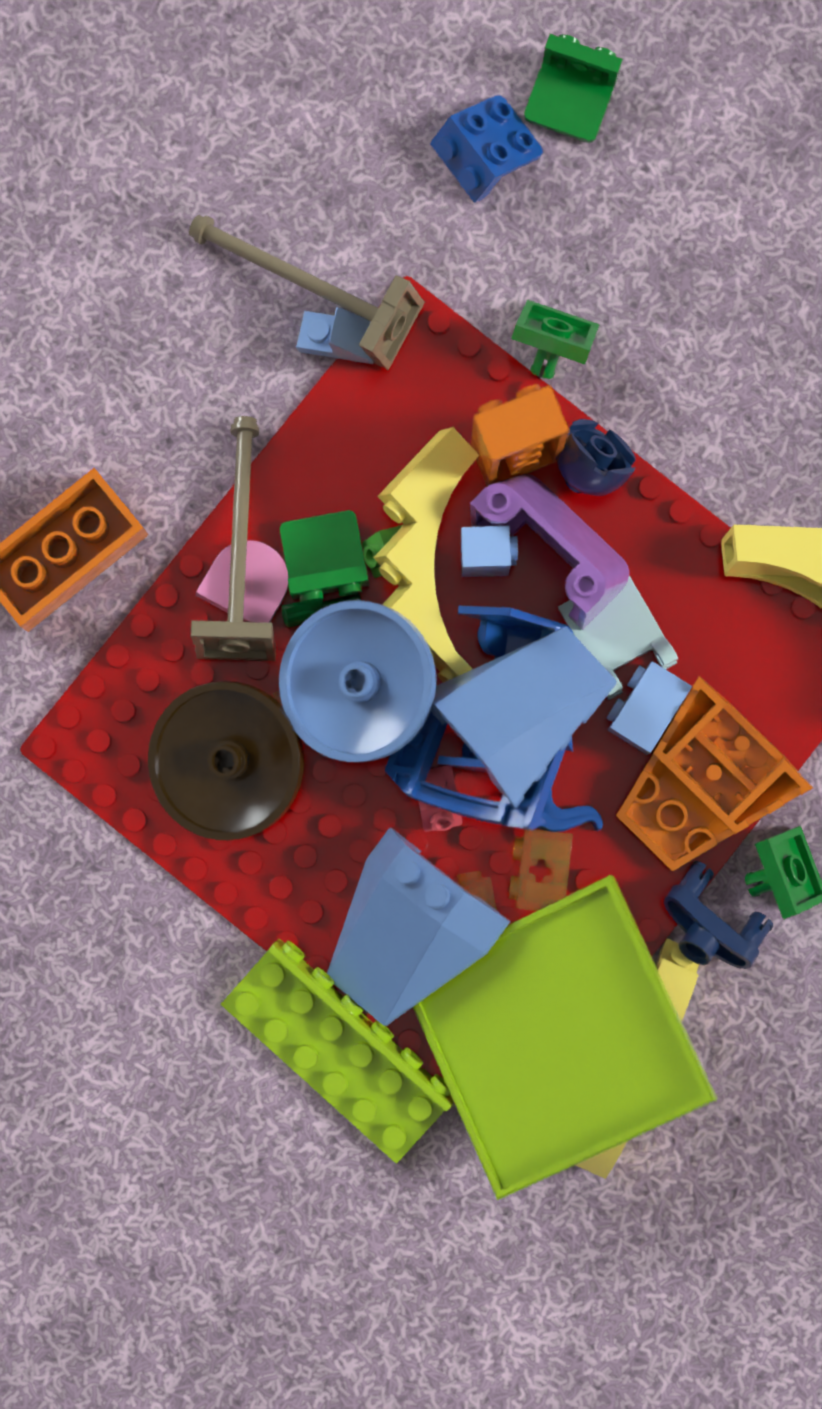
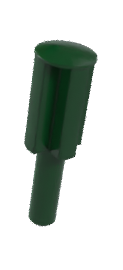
M354 594L327 601L322 599L310 603L296 602L281 607L282 618L287 628L302 625L310 616L327 606L345 601H361V596Z

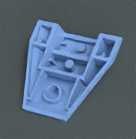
M389 827L366 859L327 972L333 979L334 985L345 994H348L353 1001L383 1026L390 1024L485 956L510 923L507 918L483 899L467 892L420 855L421 850L391 827Z

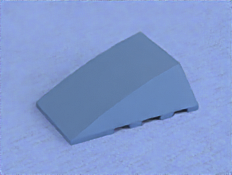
M564 627L437 685L431 712L442 725L446 722L484 764L490 780L516 809L524 799L523 794L534 781L538 782L546 772V766L559 750L563 751L572 740L571 735L581 723L585 724L617 682L567 627Z

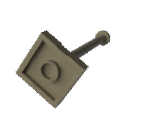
M197 215L189 228V235L194 238L195 242L202 245L208 240L371 321L359 346L375 364L387 370L391 367L425 303L410 281L395 275L378 308L214 227V219L207 215L204 217Z
M238 416L234 418V424L230 427V433L237 437L227 622L192 621L191 638L193 645H195L197 659L276 661V642L272 623L243 622L252 438L259 435V426L257 425V420L253 417Z

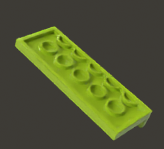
M279 938L220 1005L397 1164L442 1113L452 1106L454 1100L445 1080L437 1074L432 1077L421 1067L423 1061L414 1051L407 1047L404 1050L391 1040L394 1036L386 1026H383L379 1021L371 1022L362 1013L364 1009L353 1001L348 994L343 996L332 986L334 981L324 970L318 967L314 970L303 960L305 957L304 953L294 943L290 941L284 943Z

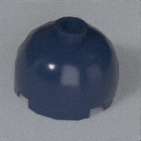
M579 419L571 424L568 428L569 432L563 451L557 455L556 460L566 485L572 491L586 495L604 496L618 490L635 471L636 467L632 468V464L636 459L628 444L617 433L609 429L604 434L595 429L599 423L593 420Z

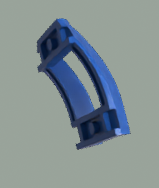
M431 711L418 734L402 749L391 754L384 771L408 797L468 818L533 830L547 823L541 815L564 752H573V743L571 740L563 751L559 750L546 766L547 770L538 782L534 781L523 794L524 799L516 809L504 795L500 802L461 794L426 782L448 724L446 722L442 725Z

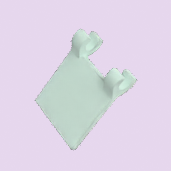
M630 576L624 589L583 630L568 617L574 605L571 600L558 606L560 613L567 625L572 629L573 634L616 679L617 684L607 695L608 700L623 693V686L614 670L647 652L653 651L660 666L664 669L677 664L678 656L663 635Z

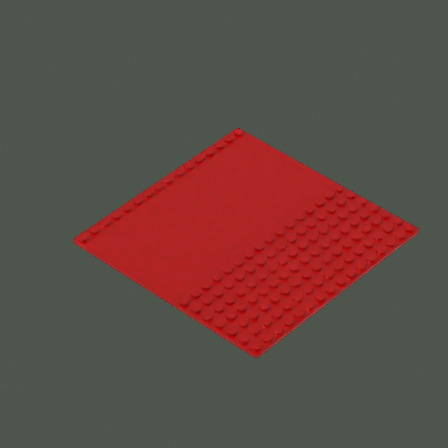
M403 277L410 281L425 303L389 370L374 362L373 364L336 358L251 463L247 541H257L270 546L285 562L280 526L287 521L351 510L356 514L361 545L362 542L378 531L404 525L402 522H395L386 514L383 509L385 504L377 496L440 430L454 427L471 446L474 415L479 414L478 408L495 400H501L502 404L517 399L516 393L533 385H539L540 389L549 385L412 277ZM552 388L568 428L574 421L579 419L593 420ZM599 424L595 428L604 434L608 432ZM634 451L632 452L635 455L636 461L632 464V468L636 467L635 471L618 490L604 496L586 495L572 491L566 485L557 462L528 473L540 479L625 560L629 568V576L663 635L678 656L677 664L666 670L692 687L700 676L729 701L799 771L822 741V608L789 589L752 578L724 576L721 540L731 527ZM476 460L459 480L445 507L438 529L434 557L436 596L446 632L456 652L472 669L494 660L495 656L486 654L478 642L477 633L481 620L458 614L459 606L513 608L567 625L558 606L570 600L566 594L565 585L567 577L574 569L525 523L513 535L517 536L518 560H516V566H510L508 576L462 577L461 527H474L471 524L470 503L487 487ZM234 485L20 748L23 756L266 952L279 938L284 943L290 941L304 953L305 957L303 960L314 970L316 967L321 968L326 973L328 972L366 859L389 827L393 828L421 850L420 855L463 889L474 896L480 897L510 921L509 924L612 875L618 884L651 957H653L677 926V923L664 906V898L674 885H679L694 861H699L706 865L702 872L703 874L710 868L714 873V879L759 822V820L755 821L742 831L733 834L698 857L671 871L616 816L674 719L673 717L652 752L648 755L608 731L612 721L606 717L618 698L625 702L633 689L627 684L639 665L646 669L653 661L660 666L654 652L649 651L614 670L623 686V693L610 700L606 696L585 724L581 723L572 734L573 752H564L551 788L553 802L558 808L567 809L577 806H591L596 809L603 820V828L599 831H595L591 823H584L564 832L548 833L539 828L528 830L461 816L462 825L452 827L446 831L434 830L425 832L418 800L408 797L384 771L390 755L366 762L340 761L320 754L302 739L304 771L300 789L291 807L276 823L262 832L238 840L209 839L185 829L165 811L154 792L149 776V743L159 717L170 703L184 692L199 685L221 681H234L252 685L271 695L282 705L279 691L280 666L290 639L301 626L287 628L282 618V606L300 602V599H292L288 585L286 595L270 622L273 626L276 642V661L197 659L195 645H193L191 638L192 621L227 622L228 613L197 597L196 591L216 557L222 550L231 545ZM365 562L369 586L362 587V592L358 594L361 596V601L382 605L399 587V584L394 585L383 576L374 578L370 567ZM339 592L323 594V601L343 596H339ZM435 667L437 686L443 682L438 677L440 671ZM447 724L430 769L447 766L438 764L439 756L463 758L462 747L464 742L449 724ZM452 767L458 793L490 801H501L503 794L490 780L488 773ZM332 985L340 994L346 995L336 985ZM412 1007L386 1026L394 1036L391 1040L403 1050L407 1047L414 1051L423 1061L421 1067L432 1077L437 1074L443 1078ZM364 1010L362 1012L371 1022L377 1021L367 1011Z

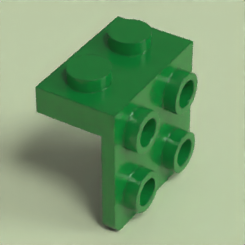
M549 34L544 49L543 62L524 111V119L531 124L586 143L594 142L617 82L623 59L616 57V54L607 48L596 47L593 49L580 44L579 40L570 35L560 34L556 36Z
M346 510L287 521L281 524L280 534L288 571V585L293 600L300 599V603L316 602L324 599L323 594L339 592V596L361 593L362 587L369 586L357 518L353 511Z

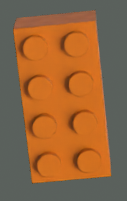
M533 385L516 393L517 399L505 404H502L501 400H495L478 408L479 414L474 415L471 447L480 455L476 461L487 487L517 475L528 474L557 462L556 457L563 451L569 430L551 386L540 389L539 385Z
M95 468L90 470L0 543V603L18 625L27 632L32 630L149 535Z

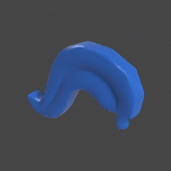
M551 790L541 815L547 823L537 827L548 833H557L570 830L584 823H591L594 826V830L599 831L603 828V820L599 812L591 806H577L567 809L558 808L553 802Z

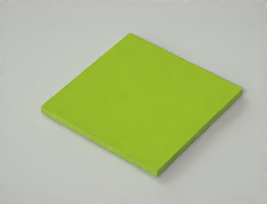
M612 875L509 924L485 956L413 1006L497 1200L503 1199L718 1100L618 884Z

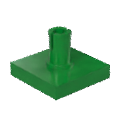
M527 299L511 339L538 348L530 371L534 375L539 376L544 360H547L542 378L552 379L555 375V369L560 356L584 365L586 364L600 324Z
M801 826L786 830L755 844L764 869L747 873L745 875L746 885L758 881H763V883L748 889L751 896L758 897L761 894L772 891L782 919L798 915L822 903V881Z

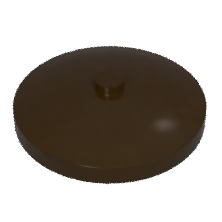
M221 681L199 685L184 692L164 710L151 735L148 749V769L151 784L159 802L178 824L190 832L205 838L238 840L269 828L291 807L303 778L304 753L301 738L294 731L289 718L284 712L283 706L277 700L252 685L234 681Z

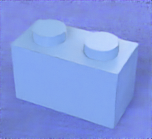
M509 526L461 527L462 577L508 576L510 566H516V560H518L517 536L510 537Z
M653 661L646 669L639 665L627 684L633 689L625 702L618 698L606 717L612 721L608 728L609 732L646 755L652 752L692 688L690 684Z

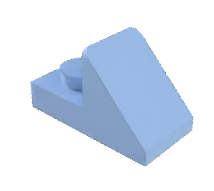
M338 307L336 308L335 315L304 311L296 347L302 353L373 364L372 359L359 346L371 321Z

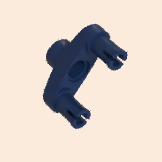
M694 861L679 885H674L664 898L665 909L677 925L686 933L678 944L681 953L690 961L699 965H708L713 956L733 967L740 969L750 968L759 955V946L768 932L772 930L773 922L768 919L763 925L762 922L766 916L760 912H752L741 932L738 934L727 923L699 901V896L709 881L713 879L714 873L709 868L703 874L702 872L706 865L702 862Z

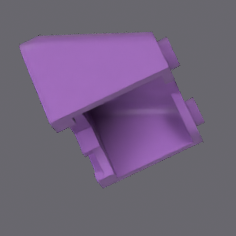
M522 474L491 484L470 503L471 524L474 527L509 526L510 535L513 536L526 523L574 568L567 577L565 585L566 594L574 604L568 617L582 630L627 584L629 568L625 560L537 477Z

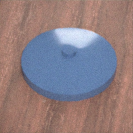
M366 601L339 602L327 606L310 616L290 639L282 658L279 673V691L282 706L297 735L320 754L347 762H366L381 759L407 745L426 722L433 705L436 690V672L433 657L427 642L417 627L394 609Z

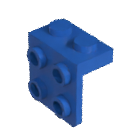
M495 95L449 116L430 142V145L474 203L484 199L503 176L538 160L543 154L541 145L511 105L501 95Z

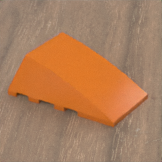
M699 676L616 816L671 871H674L718 845V843L747 828L765 815L781 808L792 799L813 789V786L729 701Z

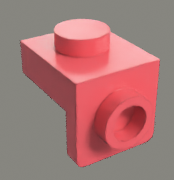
M452 766L430 769L426 782L457 792ZM418 801L425 832L434 830L446 831L452 827L462 825L461 815Z

